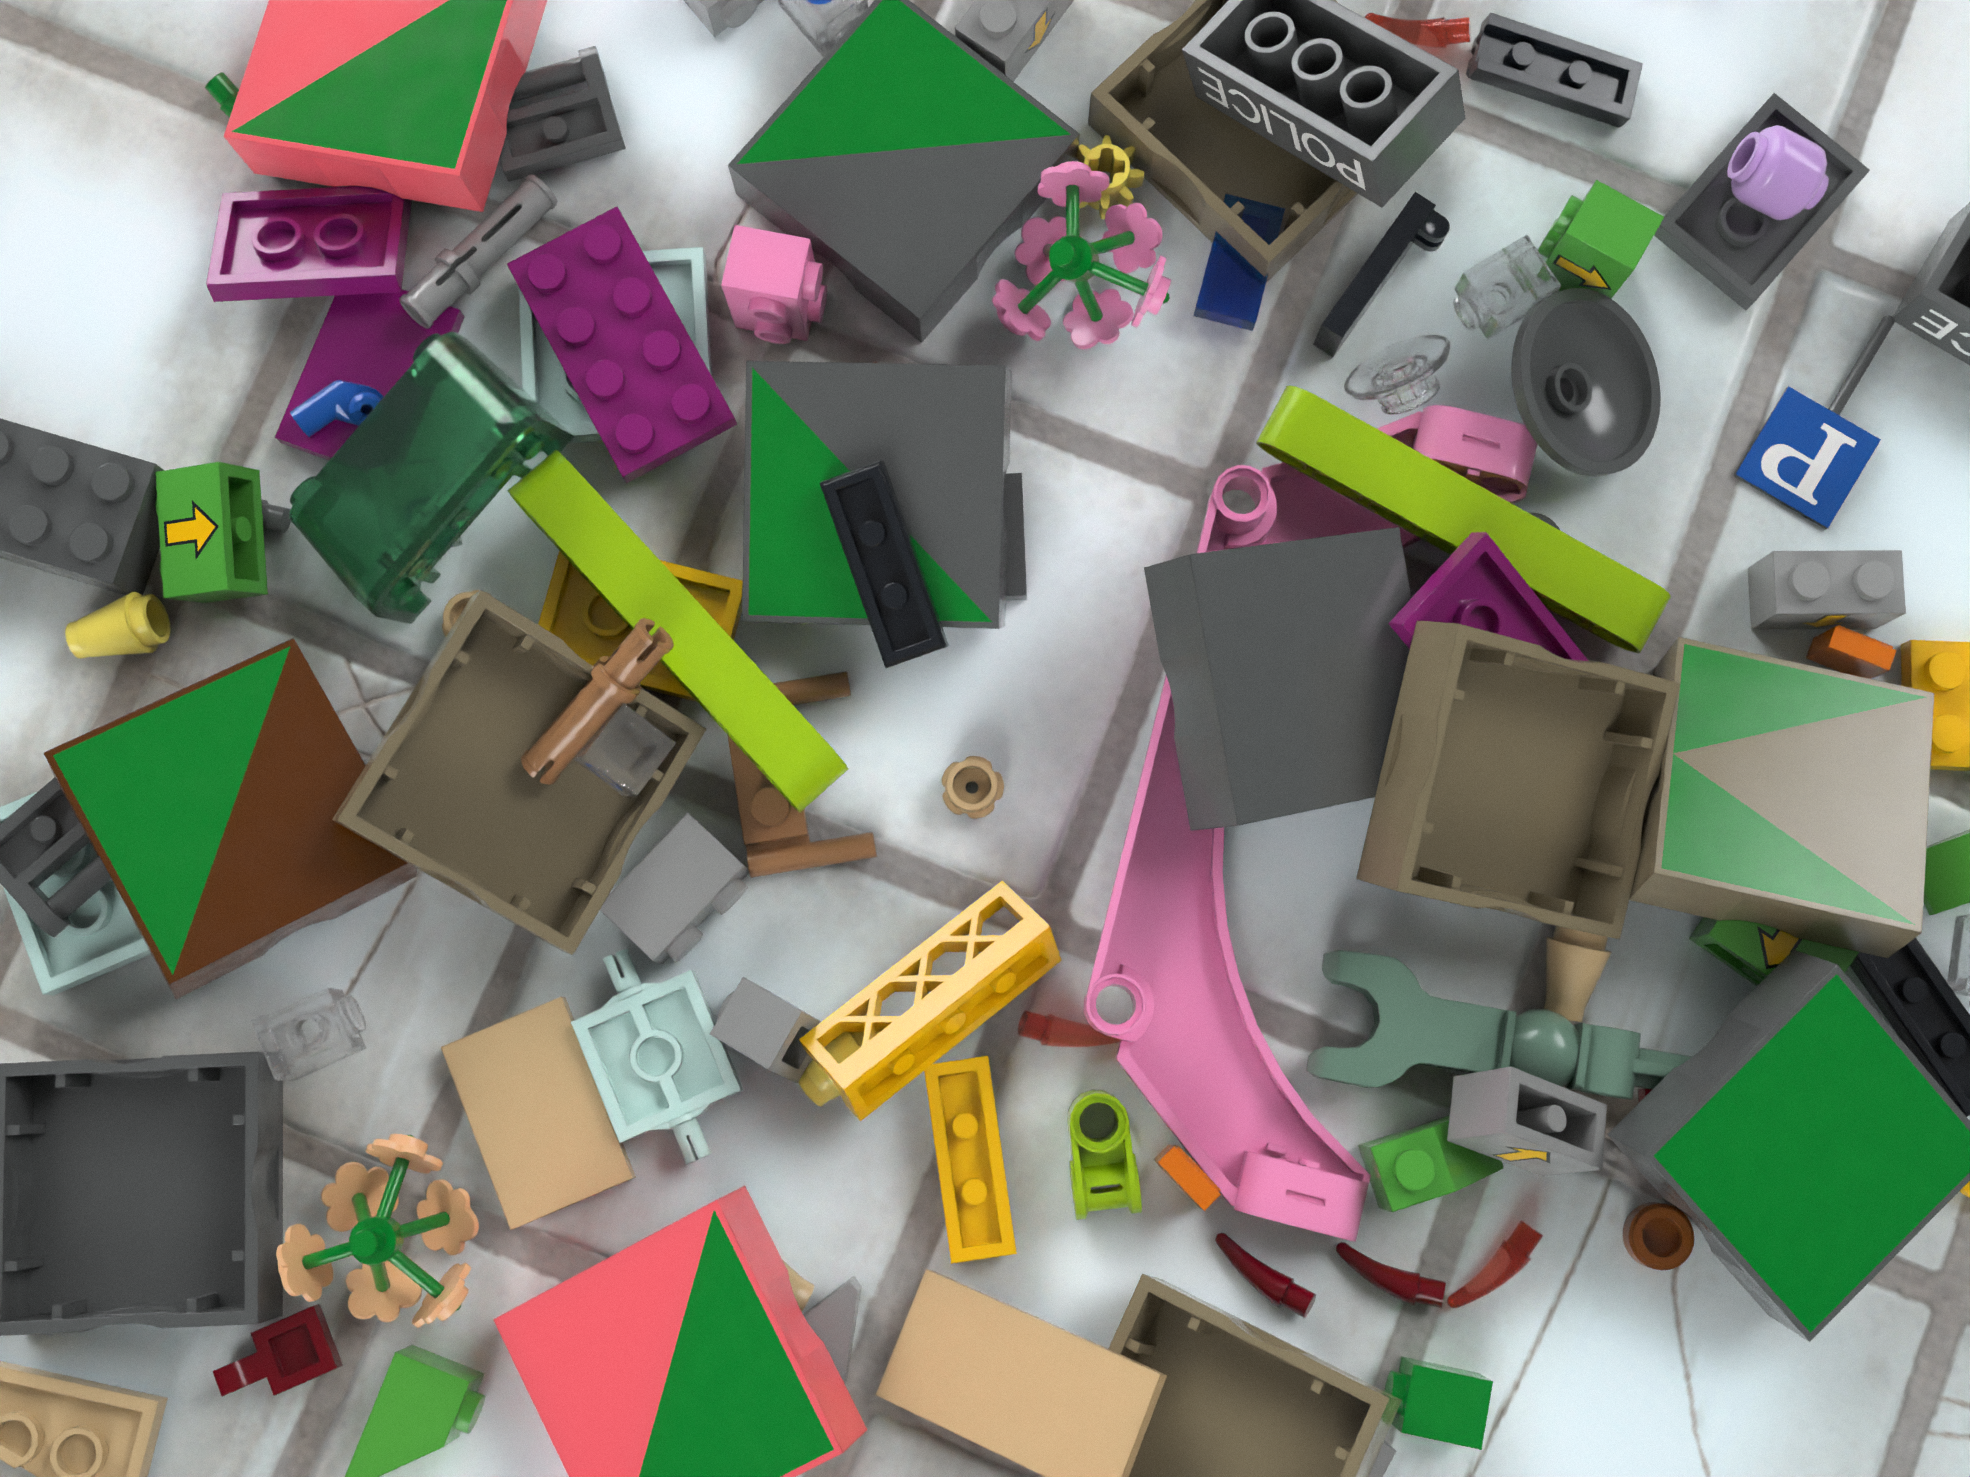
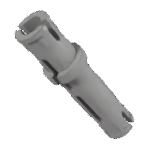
M529 174L525 181L493 212L487 215L452 251L443 249L435 257L437 265L407 294H403L399 298V302L404 310L418 324L429 329L433 322L463 293L471 295L481 285L478 278L508 249L513 247L550 209L557 205V198L551 189L541 179Z

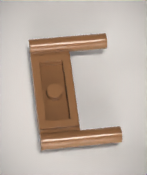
M847 671L773 683L793 705L851 696ZM728 736L744 845L746 846L747 863L751 878L877 857L873 832L810 842L805 809L799 813Z

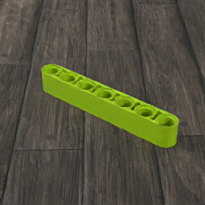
M1292 385L1286 386L1256 441V444L1263 451L1279 461L1286 463L1297 471L1449 555L1472 532H1487L1547 609L1624 650L1638 654L1641 653L1671 598L1669 592L1651 580L1302 388Z
M554 450L507 490L526 515L631 630L635 628L636 623L640 619L646 618L655 622L654 627L649 632L651 636L660 626L670 635L674 647L661 658L660 662L799 813L849 769L827 741L558 450Z

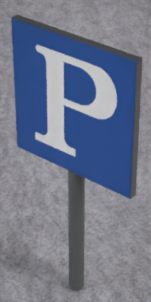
M1890 315L1882 318L1829 409L1788 386L1734 476L1822 528L1828 529L1881 440L1839 415L1894 325V318Z

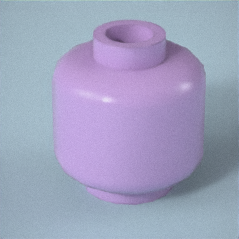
M1779 125L1765 128L1760 133L1752 132L1747 135L1734 151L1727 170L1728 177L1732 179L1733 196L1741 203L1775 220L1789 219L1800 213L1803 209L1809 210L1813 208L1825 194L1829 183V178L1825 174L1827 166L1825 150L1816 143Z

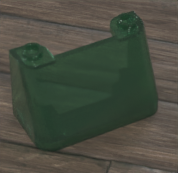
M449 332L442 336L435 333L427 337L415 350L413 355L414 363L322 470L316 476L309 477L299 484L290 497L292 508L289 512V519L352 595L373 615L379 618L412 624L431 602L420 590L422 581L433 584L441 574L434 566L511 477L515 475L523 478L532 470L524 461L532 459L539 452L550 455L554 450H558L561 453L575 437L475 345L456 332Z

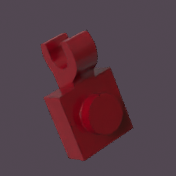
M317 1304L251 1332L250 1334L257 1352L212 1372L221 1396L237 1391L266 1377L275 1396L343 1366L322 1308L320 1304Z

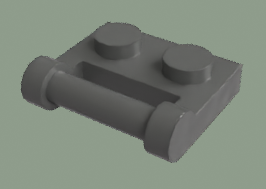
M596 46L578 50L579 57L526 71L521 77L511 102L585 81L587 82L588 89L508 111L507 135L499 158L503 173L508 182L527 177L529 174L535 175L626 149Z
M55 777L0 824V883L28 916L44 932L52 937H56L71 924L69 916L111 880L102 860L97 856L50 898L39 888L45 880L90 842Z

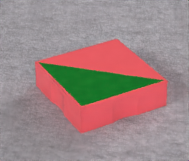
M269 0L223 137L254 174L331 187H371L394 194L402 199L483 212L507 135L506 127L510 102L521 77L526 72L547 0Z
M745 1186L709 1203L493 1319L569 1477H796L844 1453L867 1431L824 1342L808 1324L798 1306L789 1280L788 1270Z

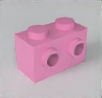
M734 225L721 286L736 328L754 331V335L759 339L776 344H788L791 338L808 341L811 322L821 323L827 300V286L821 285L823 264L815 262L809 238Z

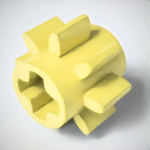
M1105 135L1102 144L1095 146L1091 150L1083 144L1078 146V162L1088 165L1091 171L1109 172L1112 182L1109 183L1107 189L1101 191L1102 196L1099 201L1091 203L1082 201L1079 204V209L1088 204L1090 207L1099 210L1100 218L1105 220L1106 212L1111 206L1122 204L1128 207L1130 204H1133L1134 197L1128 188L1142 187L1144 180V171L1130 169L1135 153L1133 146L1122 150L1120 147L1111 144L1109 135Z

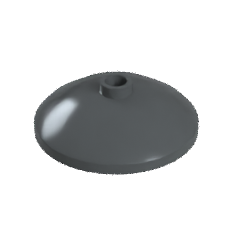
M1570 288L1549 295L1536 303L1524 317L1518 329L1511 363L1514 398L1525 427L1539 447L1553 461L1576 474L1599 477L1630 467L1640 459L1649 447L1660 415L1661 392L1659 376L1654 356L1644 334L1633 318L1618 303L1597 291L1584 288Z

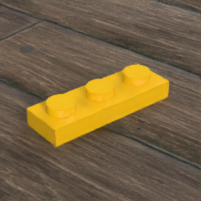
M988 1056L934 1063L924 1072L951 1264L1017 1254Z

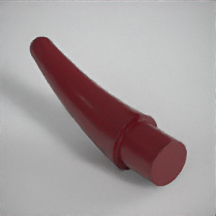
M1218 1233L1216 1235L1215 1242L1235 1269L1260 1294L1278 1308L1283 1306L1306 1318L1315 1302V1293L1294 1283V1278L1280 1273L1252 1256L1226 1233Z
M1345 1242L1337 1244V1254L1360 1276L1380 1290L1412 1305L1420 1303L1442 1308L1446 1286L1445 1281L1422 1277L1420 1273L1385 1265L1362 1254Z

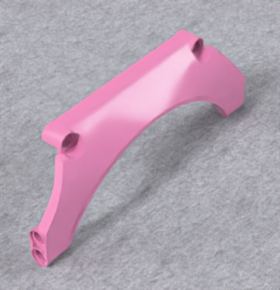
M1433 405L1424 408L1423 412H1416L1377 428L1512 504L1526 497L1538 444L1524 424L1456 407ZM1284 462L1264 467L1261 471L1251 466L1237 465L1226 469L1218 477L1213 487L1196 553L1396 528L1399 526L1297 471ZM1231 490L1244 491L1253 499L1255 509L1246 514H1237L1229 510L1222 497ZM1399 527L1403 548L1421 540V538ZM1165 676L1087 993L1084 998V1014L1087 1022L1094 1030L1104 1035L1121 1039L1116 1055L1117 1062L1200 1169L1221 1189L1219 1193L1227 1203L1235 1206L1234 1210L1356 1242L1371 1175L1312 1115L1283 1074L1257 1025L1239 977L1227 925L1223 883L1224 827L1190 830L1174 741L1175 717L1173 698L1167 676ZM1110 986L1125 990L1130 995L1133 1003L1129 1019L1119 1025L1104 1021L1098 1015L1096 1009V999L1099 992Z

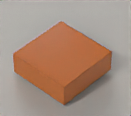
M1838 625L1812 639L1806 659L1841 673L1872 679L1890 670L1897 650L1893 649L1891 645Z
M1169 1144L1153 1159L1203 1211L1221 1195L1219 1193L1221 1189L1178 1145Z

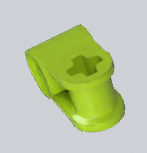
M1092 1089L1083 1092L1072 1101L1067 1116L1071 1151L1069 1169L1076 1220L1086 1219L1088 1212L1128 1208L1131 1214L1141 1213L1142 1203L1135 1154L1132 1151L1129 1118L1126 1109L1114 1095L1104 1090ZM1094 1103H1105L1111 1106L1115 1114V1125L1112 1131L1102 1138H1090L1084 1135L1079 1126L1083 1110ZM1120 1184L1116 1187L1091 1189L1092 1187Z

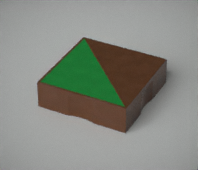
M294 638L44 752V756L55 779L96 854L102 860L126 904L135 926L176 1000L263 956L270 948L290 934L309 925L335 919L417 877L416 867L332 820L366 765Z

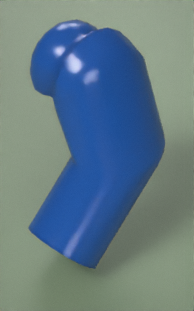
M336 380L290 411V414L308 437H311L334 420L362 427H371L378 424L386 413V401L383 395L373 387L345 380Z

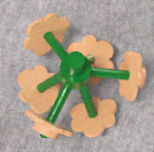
M391 1134L388 1140L375 1139L373 1144L367 1145L366 1152L378 1157L380 1162L391 1166L390 1176L382 1167H373L367 1171L365 1166L358 1162H348L340 1166L335 1175V1183H330L322 1189L321 1200L324 1205L329 1207L326 1212V1219L328 1225L333 1230L344 1232L352 1229L349 1241L325 1249L322 1237L318 1234L310 1235L304 1225L294 1224L288 1227L285 1232V1243L279 1245L276 1251L278 1271L285 1291L291 1296L303 1295L308 1302L320 1299L322 1288L330 1285L333 1280L331 1262L353 1255L354 1258L362 1263V1269H354L346 1277L347 1288L352 1292L348 1298V1308L354 1317L368 1319L376 1315L382 1322L394 1321L399 1316L400 1308L412 1307L420 1300L423 1288L428 1294L423 1299L422 1306L413 1317L412 1324L419 1328L425 1323H432L436 1318L445 1321L461 1308V1304L468 1294L469 1289L464 1286V1279L469 1274L471 1267L466 1262L462 1265L457 1263L438 1282L403 1254L401 1249L405 1238L421 1234L424 1244L429 1249L436 1251L444 1248L449 1255L460 1254L464 1250L465 1241L473 1239L479 1229L477 1216L470 1207L468 1192L462 1188L453 1190L452 1185L444 1179L435 1180L427 1187V1199L420 1201L417 1205L419 1219L400 1225L391 1215L398 1206V1195L407 1169L428 1174L431 1170L440 1171L443 1162L434 1156L426 1154L428 1144L411 1134Z

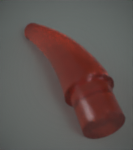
M1368 13L1365 16L1366 19L1411 44L1447 48L1449 44L1471 42L1470 17L1447 20L1445 17L1408 20L1375 13Z
M1027 1010L1021 1015L1018 1024L1019 1036L1040 1041L1041 1045L1093 1047L1119 1043L1121 1040L1094 1030L1090 1024L1063 1019L1052 1014L1044 1016Z
M1521 1220L1508 1240H1503L1486 1266L1468 1283L1448 1297V1305L1451 1308L1464 1306L1501 1287L1532 1260L1529 1256L1544 1235Z

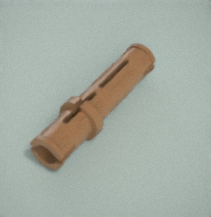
M646 618L640 619L632 632L610 657L603 656L599 658L591 668L593 669L591 671L592 678L536 743L522 755L521 763L530 776L534 778L544 766L547 770L541 775L539 782L548 785L554 784L561 772L622 703H632L640 694V682L661 658L674 647L672 638L661 626L651 636L649 632L654 627L655 622Z

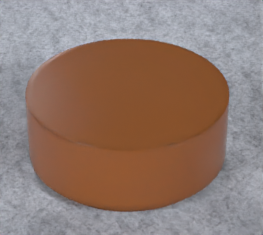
M1658 1202L1642 1204L1632 1210L1624 1222L1622 1232L1624 1246L1629 1255L1637 1263L1655 1270L1674 1269L1683 1264L1693 1250L1694 1230L1692 1224L1681 1210L1672 1205Z

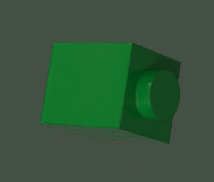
M1401 1356L1399 1372L1390 1371L1384 1390L1402 1400L1392 1425L1401 1433L1482 1450L1493 1381L1477 1372Z

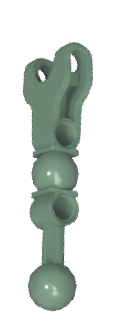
M1336 950L1323 955L1322 972L1325 978L1332 984L1348 987L1365 996L1373 1008L1374 1026L1368 1039L1357 1047L1336 1048L1325 1046L1314 1050L1308 1056L1306 1071L1314 1077L1364 1088H1379L1397 1080L1414 1065H1427L1467 1073L1513 1067L1561 1087L1565 1086L1569 1090L1633 1100L1634 1087L1653 1090L1674 1068L1680 1066L1693 1056L1640 1048L1641 1033L1586 1023L1573 1025L1563 1015L1548 1009H1530L1516 1015L1515 1011L1430 996L1420 987L1412 971L1397 958Z

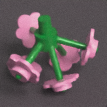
M1075 161L1061 163L1058 166L1046 168L1041 172L1038 194L1044 198H1052L1053 203L1057 206L1066 207V219L1056 216L1047 222L1045 219L1033 217L1028 219L1022 226L1021 237L1023 243L1016 247L1014 255L1019 263L1026 265V277L1037 286L1029 292L1024 288L1018 289L1010 281L1002 279L995 285L996 295L992 298L999 320L1010 332L1020 336L1028 334L1036 341H1040L1045 337V331L1050 327L1051 320L1045 310L1037 304L1060 281L1074 283L1079 293L1073 301L1072 307L1074 311L1069 312L1063 318L1065 329L1071 332V340L1079 349H1089L1098 342L1103 344L1115 342L1119 337L1120 328H1124L1131 321V326L1137 328L1146 311L1157 315L1162 304L1169 301L1168 289L1171 279L1162 276L1166 258L1160 255L1156 265H1154L1156 261L1154 248L1158 247L1162 241V229L1156 220L1147 218V211L1141 203H1133L1128 207L1117 204L1108 208L1105 215L1108 231L1103 234L1101 240L1090 243L1080 236L1079 204L1082 201L1091 203L1101 199V191H1104L1109 186V176L1106 173L1091 171L1088 165ZM1113 252L1114 263L1120 271L1100 263L1099 254ZM1154 265L1147 282L1125 274L1136 271L1139 266L1148 268ZM1095 275L1141 295L1135 309V314L1128 302L1121 301V296L1117 290L1106 289L1099 294L1091 289L1088 280Z

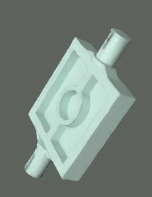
M624 949L616 952V956L609 955L603 959L617 995L613 996L601 1009L571 1021V1024L619 1143L626 1142L651 1130L672 1128L687 1165L712 1154L697 1117L701 1116L713 1103L743 1091V1087L725 1044L710 1035L716 1022L695 971L689 970L661 983L641 984L630 957L629 949Z

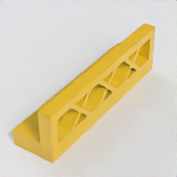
M1001 881L802 1036L799 1041L809 1056L834 1082L845 1105L861 1122L1062 961L1051 927L1006 883ZM1002 907H1005L1020 921L1004 935H981L983 922ZM945 952H966L965 965L953 975H931L933 962ZM894 992H915L914 1005L901 1016H880L882 1002ZM843 1032H864L862 1046L840 1064L824 1048Z

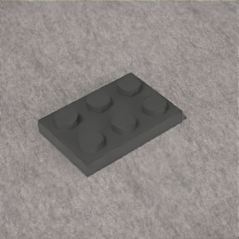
M1773 93L1664 216L1654 236L1744 310H1747L1866 176L1870 169L1777 94ZM1776 125L1783 126L1822 147L1825 150L1827 160L1825 174L1829 178L1825 194L1813 208L1809 210L1803 209L1794 217L1785 220H1775L1741 203L1733 196L1732 179L1728 177L1727 172L1734 151L1747 135L1752 132L1760 133L1765 128Z

